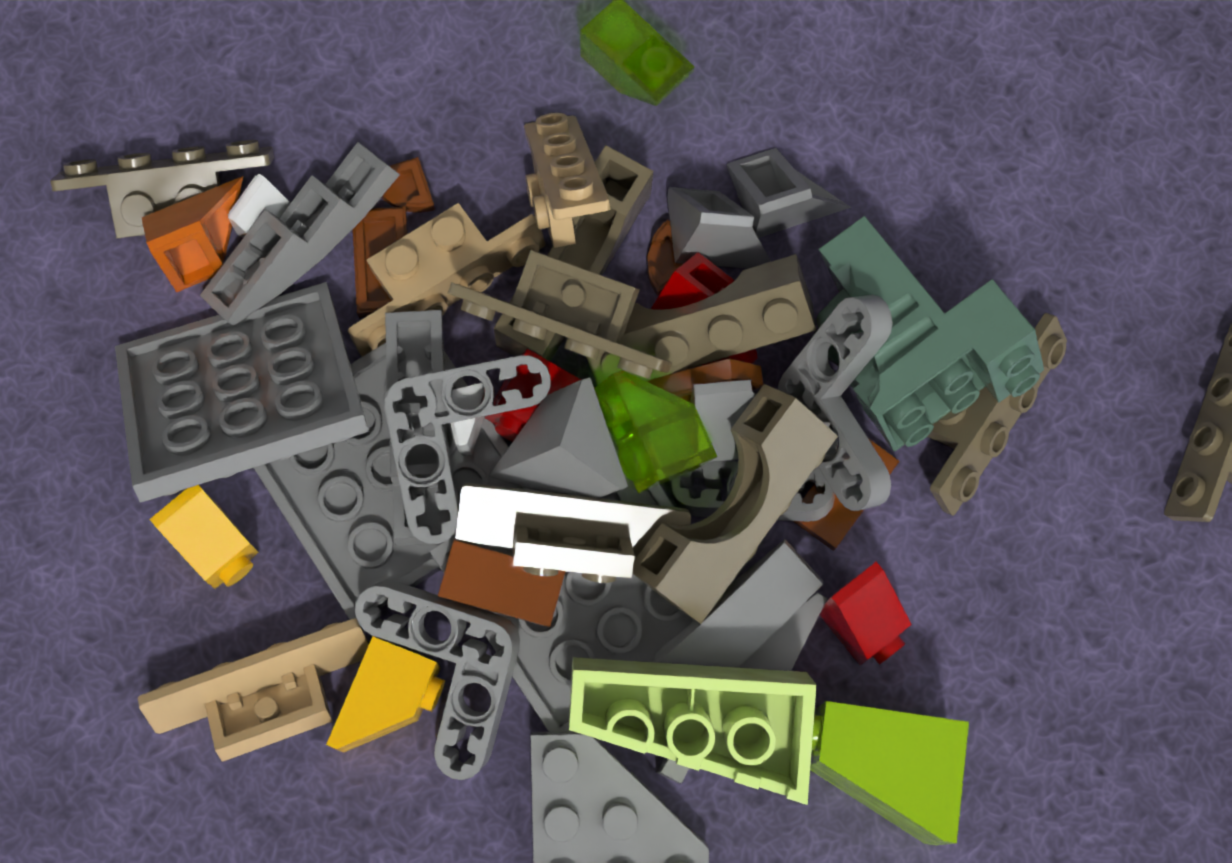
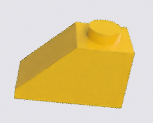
M200 485L185 489L149 519L194 570L214 589L222 583L229 587L241 580L253 567V563L250 560L259 553Z
M372 636L326 745L344 753L419 721L423 709L433 712L445 684L444 679L437 677L440 671L438 663Z

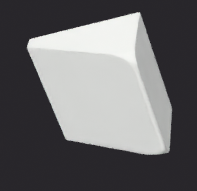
M258 174L257 176L255 175L228 213V219L236 234L244 238L265 209L280 218L290 205V202L264 176Z
M482 383L452 390L454 403L464 410L477 408L485 397V388ZM484 416L450 423L455 444L459 453L463 454L464 457L473 454Z

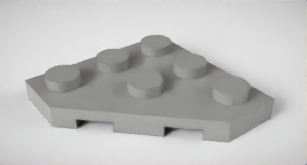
M574 731L531 732L533 863H709L707 843L691 828H688L633 772H630L598 739Z

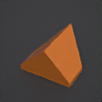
M244 176L142 217L149 250L176 293L213 278L224 264L223 261L232 230L228 213L239 199Z

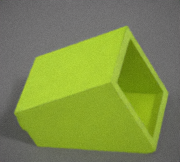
M825 701L814 712L810 771L922 843L929 845L957 843L969 722Z

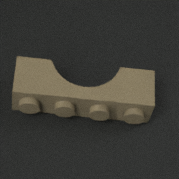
M605 145L595 161V165L608 194L610 210L572 217L576 244L552 247L547 255L599 275H603L649 199L653 181V170ZM505 314L501 315L494 326L496 347L514 357L521 356L526 349H529L548 361L552 360L565 336L548 330L545 339L541 340L512 329L515 318Z
M797 254L743 270L737 279L725 289L711 297L687 306L653 310L635 303L621 344L672 362L669 373L653 369L650 379L617 368L621 357L600 350L597 360L586 356L599 390L604 393L612 392L816 331L813 303Z
M766 384L762 386L731 428V433L738 450L739 461L734 486L725 502L712 515L700 522L685 526L662 523L634 560L632 572L634 576L700 624L721 601L728 586L744 564L754 556L758 545L779 516L784 514L789 508L793 497L812 471L822 463L826 452L838 437L796 397Z

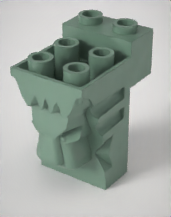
M865 216L819 248L839 293L817 315L816 324L818 329L845 298L874 294L881 297L891 311L892 329L887 341L850 386L857 394L863 410L894 452L904 445L911 447L924 440L932 432L933 424L950 411L956 414L967 409L977 400L980 395L979 391L984 387L988 389L999 403L1009 395L1017 397L1024 394L1039 380V374L1044 371V365L1036 331L993 279L944 313ZM860 328L857 332H851L850 334L860 333L863 330ZM831 344L828 349V359L839 367V354L837 349Z

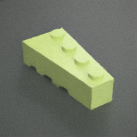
M573 657L569 730L644 754L646 752L676 761L678 765L698 771L700 769L734 779L736 783L755 789L763 788L785 795L787 799L808 805L816 683L807 672Z

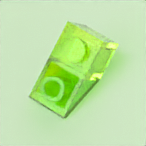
M613 0L580 30V56L619 93L657 106L694 72L695 66L624 0Z
M624 370L613 373L594 388L607 427L610 429L619 449L618 459L623 473L628 479L633 481L638 493L692 472L718 457L693 403Z

